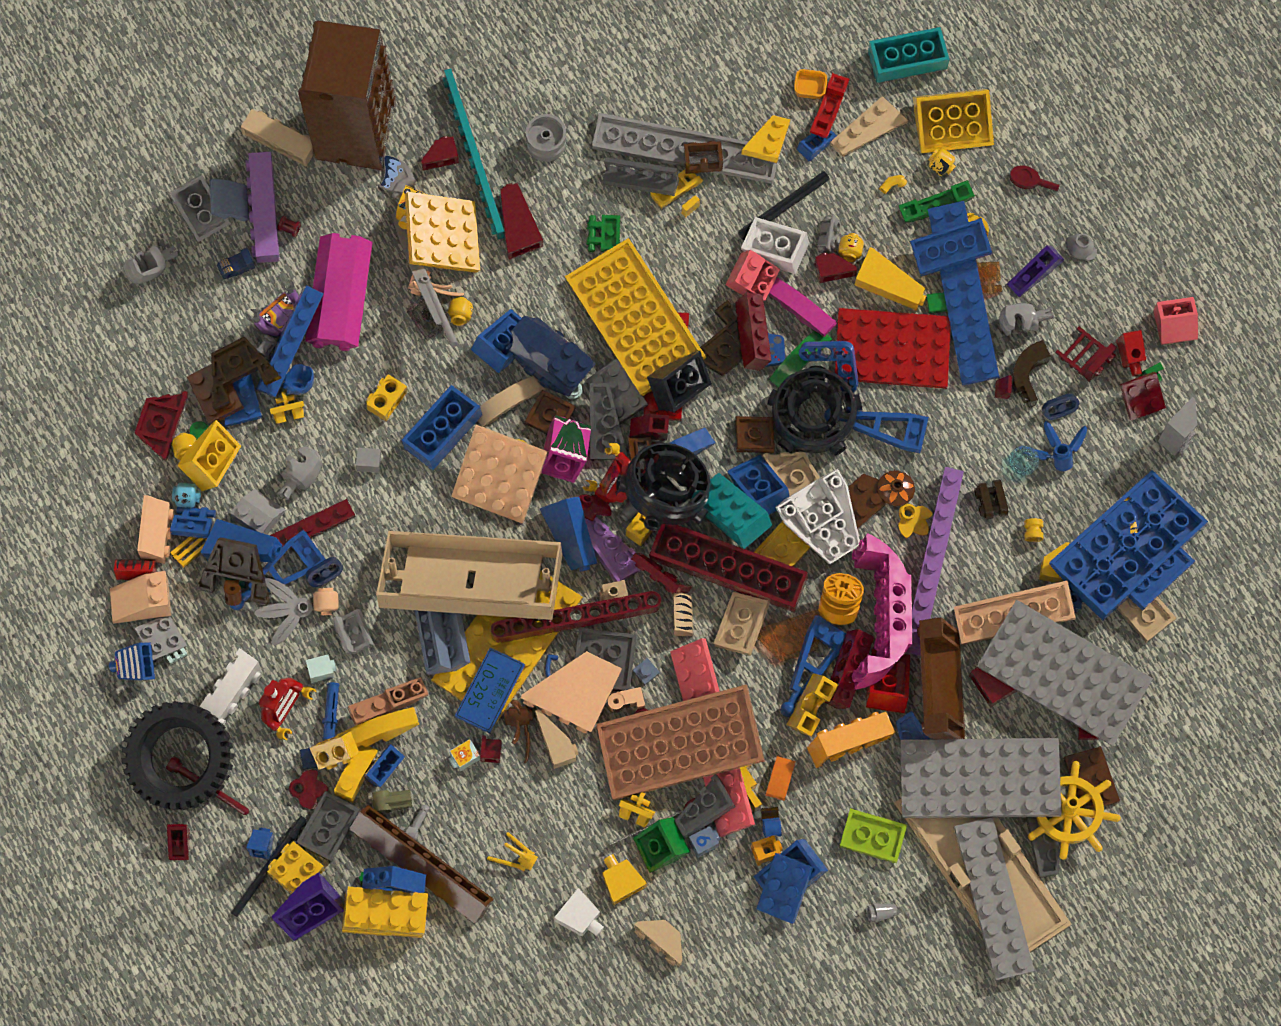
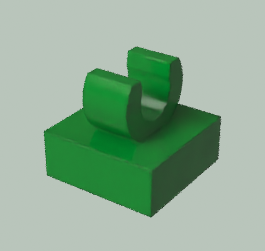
M1160 362L1142 371L1143 374L1140 376L1156 372L1160 382L1163 379L1158 372L1164 368Z

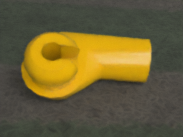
M903 175L890 176L879 187V190L886 194L894 185L903 188L907 184V180L904 179Z

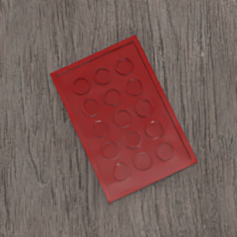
M848 308L838 309L837 341H847L853 345L858 382L943 389L948 387L951 328L949 316ZM842 348V351H844V353L847 354L848 351H846L845 348ZM835 361V373L838 375L837 361ZM842 365L845 371L849 372L852 370L850 365Z

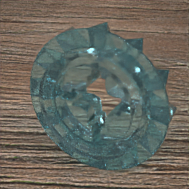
M1027 445L1016 447L1009 456L1010 468L1016 474L1023 476L1032 474L1038 468L1040 461L1036 450ZM1023 453H1025V456L1028 460H1032L1026 462L1025 468H1023L1022 463L1019 462V460L1022 459Z

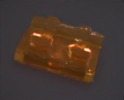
M978 262L980 281L987 282V285H981L983 293L990 295L995 294V292H1002V285H994V281L1001 280L999 262Z

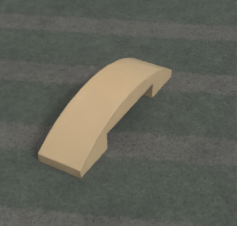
M534 376L521 380L480 406L482 416L478 423L480 426L486 427L498 420L502 414L529 398H535L540 394L541 390L546 391L547 389L542 387L538 382L539 380Z

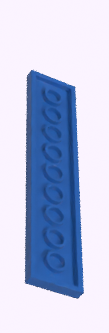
M964 201L928 209L932 234L969 222ZM976 259L941 270L940 275L962 385L1000 378Z

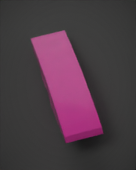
M778 277L776 278L768 295L780 302L781 306L794 314L801 323L825 337L837 324L836 321L799 291Z

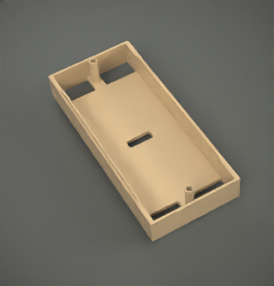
M388 531L376 593L379 608L552 620L562 560L561 542ZM392 547L408 548L405 570H397L395 559L393 557L390 558ZM543 557L556 558L553 581L550 580L548 568L542 570L543 580H539ZM470 572L475 573L472 589L466 588L468 573ZM386 580L402 581L401 591L399 593L384 592ZM537 591H551L550 603H536Z

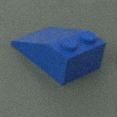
M510 309L477 336L471 350L496 372H502L515 359L510 351L513 345L511 331L522 318Z
M761 455L727 471L734 485L764 508L768 515L776 512L775 507L790 496L788 487Z
M805 839L796 840L781 853L784 856L814 867L807 887L829 871ZM773 860L753 876L762 889L764 888Z

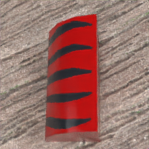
M116 559L114 564L116 580H131L146 573L156 572L157 562L156 560Z

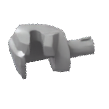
M153 245L146 253L138 252L134 258L127 259L123 265L127 279L137 285L157 278L166 268L165 261L178 257V252H173L176 248L171 246L160 251L157 246Z
M1016 303L1002 309L999 323L1006 336H1010L1011 331L1015 329V317L1018 316L1021 318L1024 331H1038L1039 322L1054 319V312H1052V307L1035 311L1032 304Z
M306 446L298 450V454L306 460L304 463L298 462L291 455L286 457L288 466L281 473L286 483L278 492L281 498L285 496L284 499L288 500L296 487L305 490L315 482L323 466L321 457L316 450Z

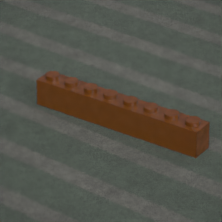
M367 805L362 809L351 825L350 830L357 837L362 838L373 849L386 856L389 861L394 862L402 869L425 874V887L431 890L435 896L447 902L451 908L463 914L467 920L477 923L485 915L494 899L371 806Z

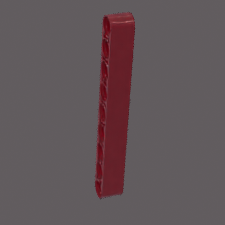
M649 591L554 610L553 618H560L562 622L559 624H554L552 620L518 617L499 620L491 625V637L495 642L503 643L652 614L660 609L661 597L657 592ZM654 599L657 601V604L649 605L647 601ZM636 603L638 607L636 609H630L628 607V604ZM616 606L619 608V611L612 613L609 611V608ZM597 610L600 612V615L594 617L590 615V612ZM573 614H579L581 618L579 620H573L571 616ZM535 621L543 623L539 628L534 627L532 624ZM516 625L524 627L522 631H515L513 628ZM498 628H501L505 631L502 635H496L494 633V631Z

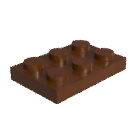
M211 364L187 376L209 425L215 420L219 422L244 409L233 383L225 387L231 404L218 411L213 409L214 395L212 392L213 377Z
M1101 746L1064 756L1063 759L1069 776L1072 763L1078 761L1080 764L1079 778L1088 781L1094 787L1105 780L1111 782V786L1100 793L1104 807L1120 802ZM1076 789V797L1078 799L1086 794L1081 789ZM1092 800L1080 807L1095 810Z

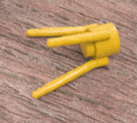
M509 832L506 835L523 852L508 843H504V846L520 856L518 859L520 864L490 856L487 857L489 861L518 868L523 872L526 869L531 871L538 858L534 855V852L529 850Z

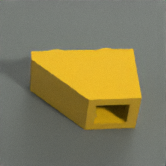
M1065 542L1044 556L1041 563L1039 580L1053 583L1063 582L1062 578L1049 563L1070 544L1069 542Z

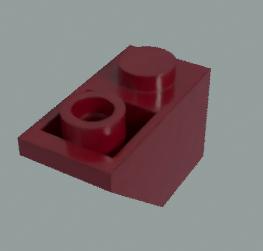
M648 414L632 418L629 438L651 437V440L667 441L669 415Z

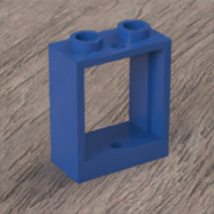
M395 866L366 868L363 872L362 888L424 893L426 875Z

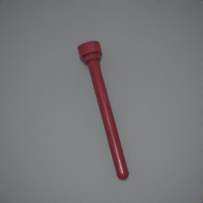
M173 756L166 766V770L169 772L180 773L192 782L200 778L185 768L181 760L176 756ZM221 790L216 791L218 799L243 815L249 814L247 807Z

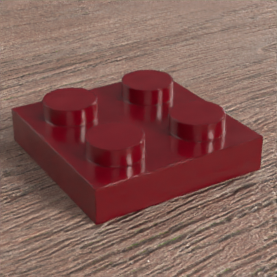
M1156 372L1119 384L1127 414L1131 421L1166 408Z

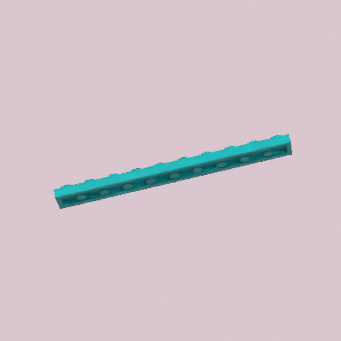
M452 69L444 70L445 77L442 78L444 88L449 89L447 97L449 103L453 104L455 108L452 110L455 121L459 120L460 123L458 131L460 137L464 136V150L466 153L469 152L471 157L468 158L470 168L475 169L476 172L473 176L476 186L480 185L481 191H479L481 202L485 201L487 206L484 208L486 217L490 218L492 224H489L492 235L496 234L497 240L505 238L504 229Z

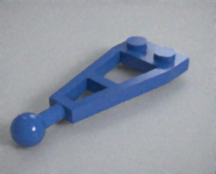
M830 408L824 413L826 421L830 418ZM857 411L856 419L875 420L872 429L856 422L853 430L899 449L921 453L929 417L912 413ZM840 418L839 421L847 422L848 419ZM881 420L908 421L904 441L879 432Z
M303 529L282 546L281 553L277 556L275 562H268L262 569L264 575L269 571L276 581L285 585L306 575L310 568L326 559ZM292 546L307 567L282 579L273 565ZM251 582L248 584L250 588L241 594V603L236 606H230L233 610L242 609L244 602L251 597Z
M819 615L814 617L806 632L789 687L793 692L788 702H784L780 707L781 714L785 717H791L799 696L802 695L810 680L809 678L802 688L799 686L803 670L805 669L811 674L822 675L840 653L845 639V632ZM813 638L818 639L832 649L818 668L806 662Z

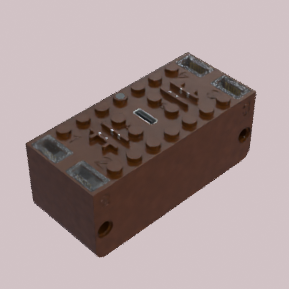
M315 21L313 22L314 31L309 43V54L305 72L302 75L303 81L301 88L298 90L315 158L321 161L339 164L343 162L351 166L382 171L396 105V96H394L395 88L392 87L393 79H391L390 64L387 63L388 54H385L386 46L383 45L381 31L375 28Z

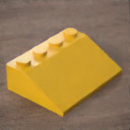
M988 89L913 97L914 115L921 153L934 152L936 149L940 150L942 148L945 150L994 145L990 93Z

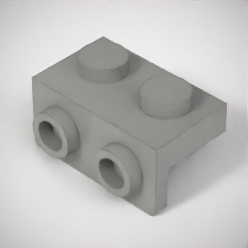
M356 609L342 617L336 616L333 618L335 623L334 629L339 634L341 639L340 645L346 653L356 654L374 645L360 609Z

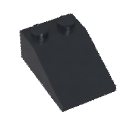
M695 351L666 364L647 377L658 409L669 412L677 411L712 384L701 351Z

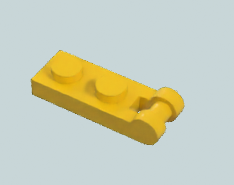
M685 170L678 174L679 183L675 196L650 192V196L662 209L703 182L702 178L695 173L686 174ZM686 177H687V178L689 177L691 180H690L689 182H687V180H686L685 178H686Z

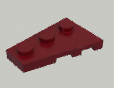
M634 553L631 560L635 562V566L642 571L646 570L650 573L649 577L652 580L663 583L665 585L664 588L672 594L688 593L691 590L692 586L689 584L682 585L677 582V576L667 571L663 572L662 566L643 553Z

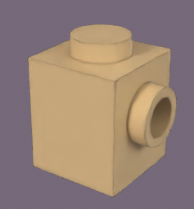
M625 580L603 584L602 591L599 592L600 601L628 596Z

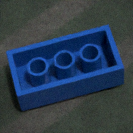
M450 385L402 439L404 449L431 470H434L481 418L480 406Z

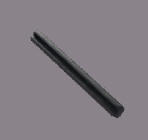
M822 171L757 218L772 221L829 180L828 174ZM753 221L738 231V235L742 240H745Z

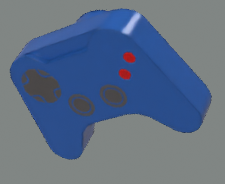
M768 333L772 361L765 367L780 365L785 360L784 337Z

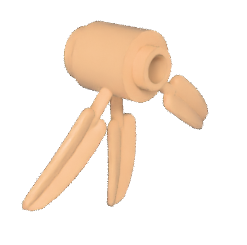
M412 274L408 289H411L410 293L421 296L422 294ZM432 283L436 293L448 296L464 295V293L444 291L451 289L452 285Z

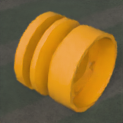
M837 573L828 576L824 581L818 607L820 615L832 624L846 625L854 622L858 617L864 587L856 577L849 574Z

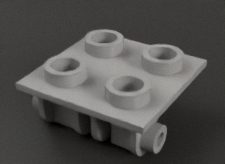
M170 616L159 617L134 628L142 643L151 642L152 657L156 663L161 662L163 656L187 647Z

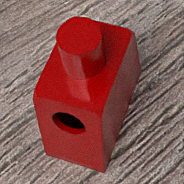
M1142 331L1123 333L1116 340L1123 368L1130 367L1132 377L1142 375L1141 365L1146 361Z

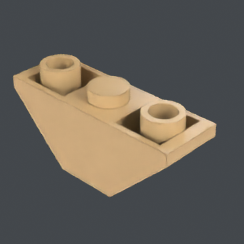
M666 920L638 921L634 924L635 934L642 940L646 938L651 942L650 947L657 953L661 951L666 955L665 960L672 966L676 964L678 967L682 965L681 935Z

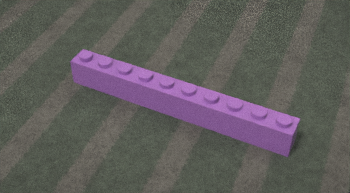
M945 467L942 475L912 606V645L906 651L907 653L921 656L917 627H919V620L931 618L964 473L961 470Z

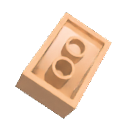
M165 571L146 573L110 588L113 624L171 616L169 584Z

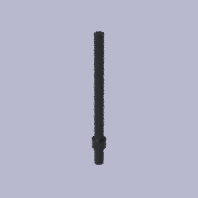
M300 815L292 828L289 827L286 831L285 838L231 912L232 915L235 917L239 916L268 875L269 864L282 855L281 851L287 844H290L292 840L295 841L299 835V830L307 820Z

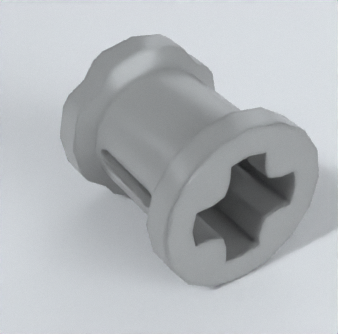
M265 335L263 337L264 341L256 349L268 360L277 342L270 336Z

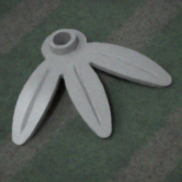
M266 578L267 588L287 603L264 606L256 610L255 615L264 618L289 615L280 624L272 638L271 644L276 646L292 633L300 617H306L312 612V604L306 598L298 599L281 582ZM300 604H304L306 606L305 611H302L300 609Z

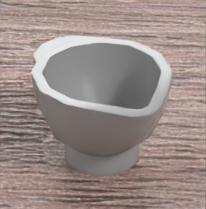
M1075 234L1067 238V248L1072 257L1086 261L1095 259L1097 250L1094 247V242L1087 234Z

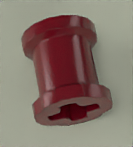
M283 215L277 230L279 232L285 231L292 234V237H297L301 228V222H294Z

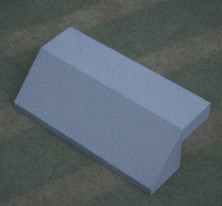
M415 610L426 674L457 671L470 663L461 613Z

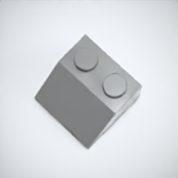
M254 489L240 499L230 514L232 520L241 526L268 535L286 509Z

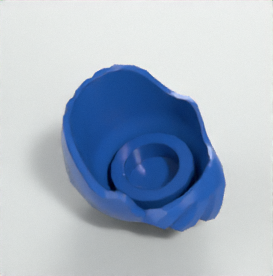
M303 364L292 366L285 375L283 388L287 390V394L303 395L310 391L314 384L313 369Z

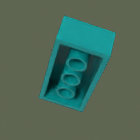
M941 27L869 41L868 54L876 83L948 68L950 59Z
M718 473L710 479L709 497L704 506L709 512L705 518L745 549L772 526L768 512L722 474ZM697 490L691 499H693L699 492H702V490Z

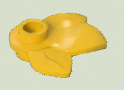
M912 504L901 506L898 513L901 519L898 524L900 533L905 538H909L912 533L922 536L928 535L929 527L926 520L933 513L925 506L915 507ZM910 511L912 515L906 516L904 512Z

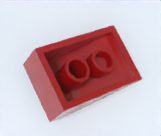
M872 649L871 656H877V650ZM904 654L884 678L867 687L866 708L905 713L909 697L910 655Z

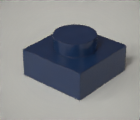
M310 748L301 749L303 770L317 768Z

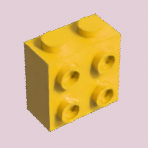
M293 841L282 849V855L277 860L274 859L269 864L267 872L272 879L292 894L302 882L318 872L322 874L325 868Z

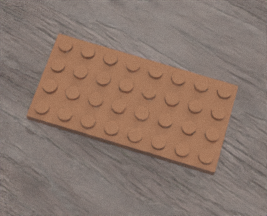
M747 685L596 724L611 796L614 801L630 797L632 794L638 795L641 792L645 793L765 761Z

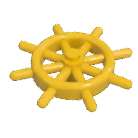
M1078 761L1072 763L1070 776L1060 777V787L1069 786L1067 799L1061 793V817H1052L1049 820L1047 817H1036L1040 826L1028 834V839L1031 841L1045 833L1053 840L1061 842L1059 857L1062 860L1067 858L1069 844L1080 843L1085 840L1089 841L1095 851L1101 852L1103 849L1102 845L1095 838L1094 833L1098 830L1102 820L1119 822L1121 819L1118 814L1104 812L1100 793L1109 788L1111 782L1105 780L1094 787L1088 781L1079 778L1080 764ZM1077 788L1086 793L1079 799L1076 797ZM1092 800L1095 810L1080 807ZM1079 816L1094 818V820L1087 827ZM1064 819L1063 832L1053 827ZM1072 820L1081 832L1070 834Z

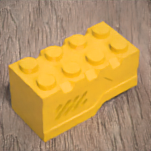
M348 886L344 899L342 932L422 938L425 934L428 893H408Z

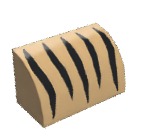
M682 593L673 594L674 636H693V608L690 595Z

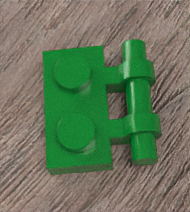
M595 215L589 216V222H587L588 237L586 238L588 252H595L596 245H601V252H606L620 243V215H602V222L596 221ZM596 230H601V237H596Z

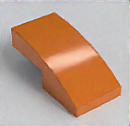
M779 756L776 757L766 796L785 801L796 761Z

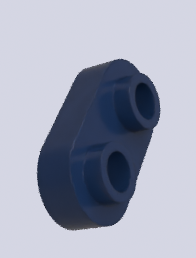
M1071 393L1048 400L1042 406V414L1049 420L1069 415L1078 409L1079 400Z
M329 557L307 571L306 581L312 587H320L339 576L343 571V565L338 558Z

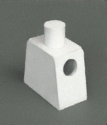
M579 888L554 917L556 923L580 936H583L587 930L598 936L604 929L596 921L600 911Z

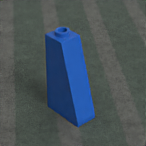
M579 497L564 499L540 508L556 542H561L562 554L570 570L579 569V572L590 570L591 565L597 564Z
M216 519L200 553L208 560L217 539L222 537L257 545L261 562H275L277 556L281 553L282 544L276 537Z

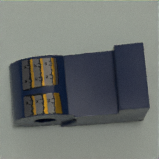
M247 247L240 250V253L222 259L217 263L218 270L223 279L240 275L255 268Z

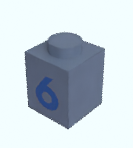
M709 826L689 836L688 841L698 858L718 848L720 837L717 831H712Z

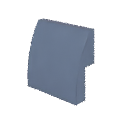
M209 180L211 214L223 219L232 217L243 222L248 220L247 185L228 180Z

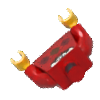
M608 443L611 448H605V453L608 455L614 454L616 457L601 480L600 487H598L596 481L586 480L590 486H583V489L595 492V495L605 502L615 503L617 501L622 503L627 499L625 492H618L616 490L617 477L619 474L625 475L631 460L623 452H619V444Z

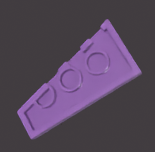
M597 517L594 521L585 518L594 553L614 582L626 580L641 571L635 566V562L631 560L634 553H637L636 551L625 545L618 535L615 536L609 530V527Z

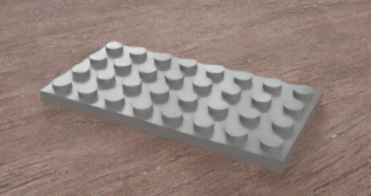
M1018 600L1015 601L977 665L979 669L1111 746H1114L1153 680V678Z
M1059 738L901 740L902 818L1061 817Z

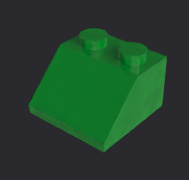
M674 817L658 820L633 837L649 873L667 866L690 853Z

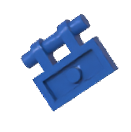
M177 507V514L182 515H174L170 528L171 535L207 539L213 524L212 519L208 517L215 518L216 511L209 510L207 507H202L201 509Z

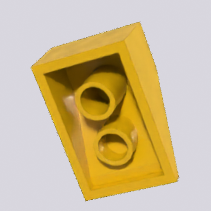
M215 420L185 452L177 466L201 491L212 489L219 485L241 445Z

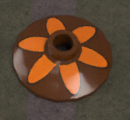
M896 470L882 475L879 479L877 490L885 503L892 506H903L913 498L915 485L910 476ZM894 484H899L900 488H896Z

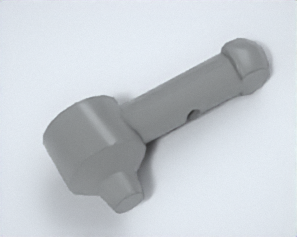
M422 805L412 825L406 828L400 827V829L417 840L418 829L430 809L429 806Z

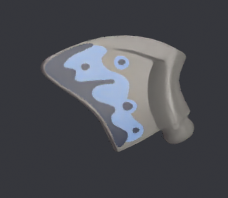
M386 155L384 157L385 174L380 188L392 192V198L400 201L405 186L411 187L416 185L415 178L410 168L403 161Z

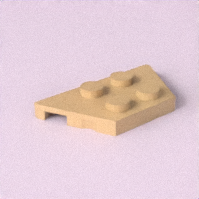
M786 452L774 455L765 453L762 455L763 459L788 487L790 496L820 478L805 452H795L793 454Z

